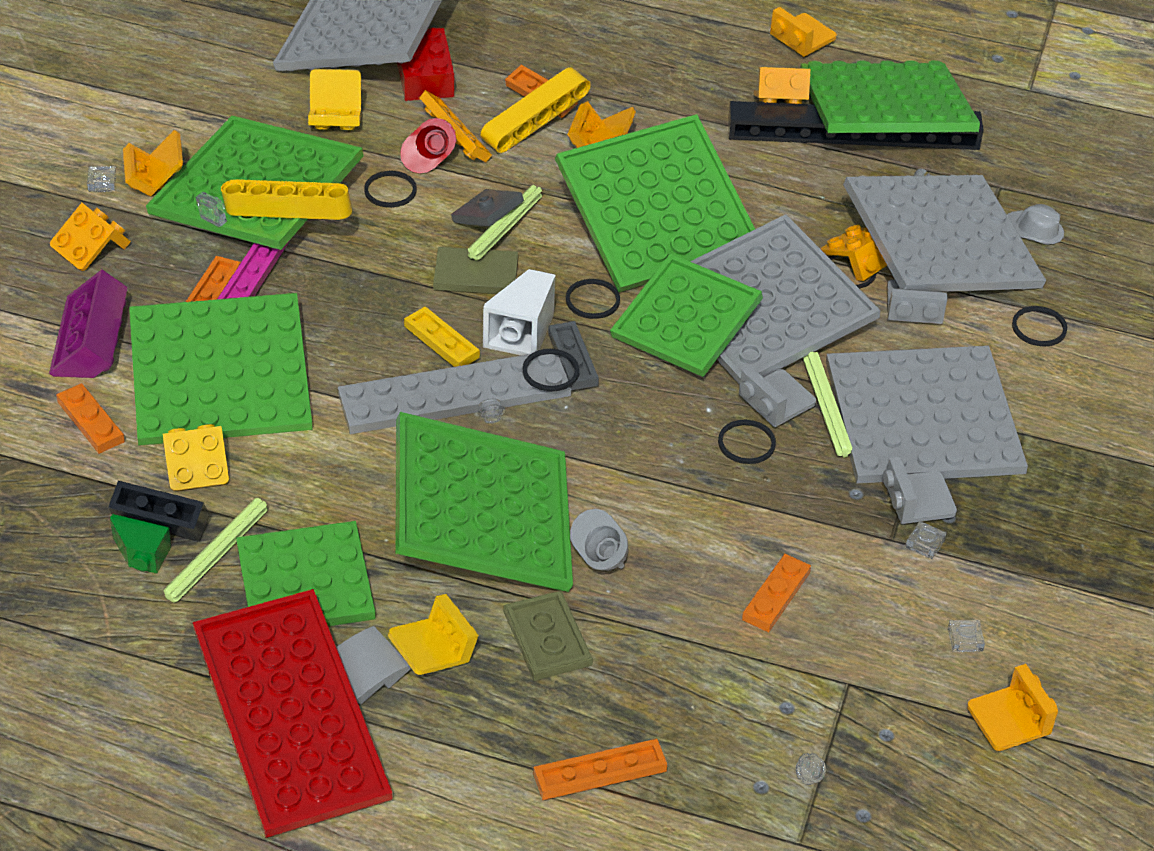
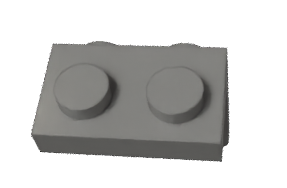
M896 280L888 281V320L943 324L947 293L900 289Z
M751 366L741 370L739 395L774 427L805 412L816 404V398L783 369H779L765 377H762Z
M900 456L889 457L887 470L883 471V481L888 489L892 505L896 509L901 524L952 518L956 515L957 508L941 472L907 474Z

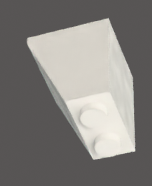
M528 269L485 303L483 307V348L521 356L540 350L554 315V274Z

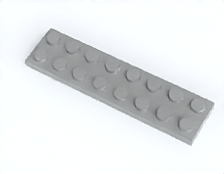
M528 354L339 386L338 396L349 433L355 434L396 427V419L400 412L436 420L571 396V386L564 390L552 392L539 390L531 386L525 380L522 371L523 363L530 355ZM547 354L538 356L527 366L528 375L540 384L555 386L568 381L559 355Z

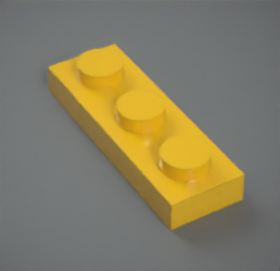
M426 306L404 318V327L453 367L469 365L480 358V350Z

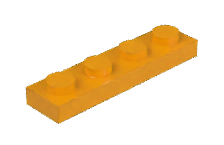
M425 90L420 96V100L426 105L425 111L434 118L444 119L452 125L456 133V143L464 147L463 152L472 160L478 158L487 162L492 156L488 149L441 98Z

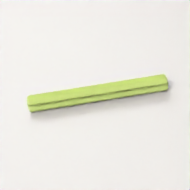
M531 185L522 194L524 201L491 225L468 248L469 258H474L476 261L480 260L542 197V189Z
M812 351L803 357V361L836 454L846 458L851 453L852 445L819 354Z
M255 498L164 589L165 598L173 603L177 602L237 542L236 537H242L266 513V502Z

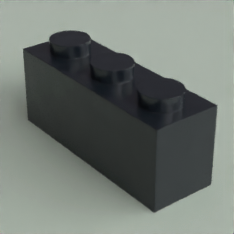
M119 480L108 506L111 514L168 527L170 535L197 542L201 540L209 517L207 508L202 501Z

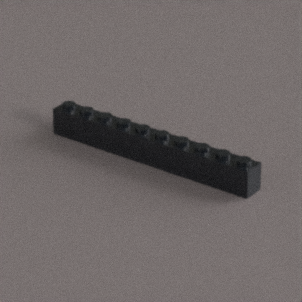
M730 101L728 116L729 140L980 150L984 129L981 111H973L980 122L979 132L828 133L815 104Z

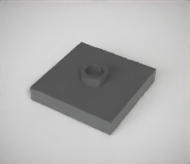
M485 189L453 212L451 217L454 223L490 227L520 205L524 198L521 192Z

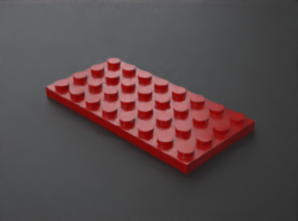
M314 589L192 622L198 645L265 838L393 800L392 790Z

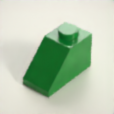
M112 514L110 517L112 536L128 566L139 571L157 574L171 549L169 528Z

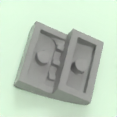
M374 626L355 634L336 647L356 700L360 705L384 684L389 689L411 669L406 660Z

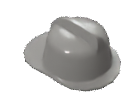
M1036 204L1026 208L1024 211H1014L1007 214L1021 238L1043 244H1056L1064 237V230L1059 224L1061 216L1054 208L1048 205Z
M591 509L579 514L573 521L570 529V539L586 563L596 570L624 568L623 562L628 555V539L620 526L603 510Z

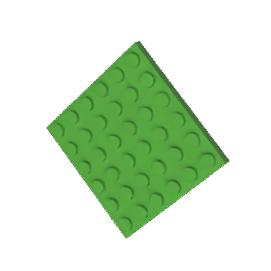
M912 60L905 61V63H894L892 61H881V63H870L868 61H858L857 63H846L844 61L822 63L810 61L808 64H801L800 68L811 69L809 93L828 133L979 132L980 122L947 66L941 61L932 60L929 63H918Z
M697 114L556 154L555 161L618 292L647 284L670 253L687 261H692L755 230Z
M231 116L146 205L147 212L150 215L281 250L308 219L230 215L225 209L221 186L230 180L340 183L364 156L361 147Z
M297 293L129 307L138 446L162 444L163 434L168 433L172 429L184 428L188 431L209 424L215 425V427L221 426L223 438L312 430Z
M400 412L396 419L395 553L569 592L573 585L565 451Z

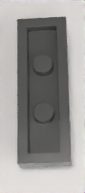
M576 322L549 325L548 335L554 349L571 354L578 362L579 376L571 386V391L598 386L599 377ZM559 356L569 381L575 373V368L568 359Z

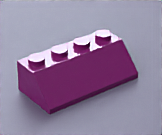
M101 269L66 298L49 374L53 377L94 378L102 371H108L114 363L113 355L119 340L117 336L123 321L121 317L127 302L125 298L128 287Z

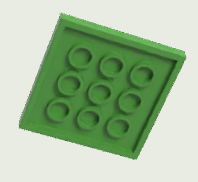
M670 253L611 328V336L704 377L763 299L762 291Z
M356 521L236 537L247 607L314 589L328 626L375 620V608Z

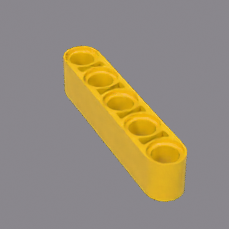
M568 67L486 123L481 130L480 136L498 153H504L585 97L591 88V83L574 68Z
M230 180L221 186L226 212L234 216L340 220L352 214L348 187L340 183Z

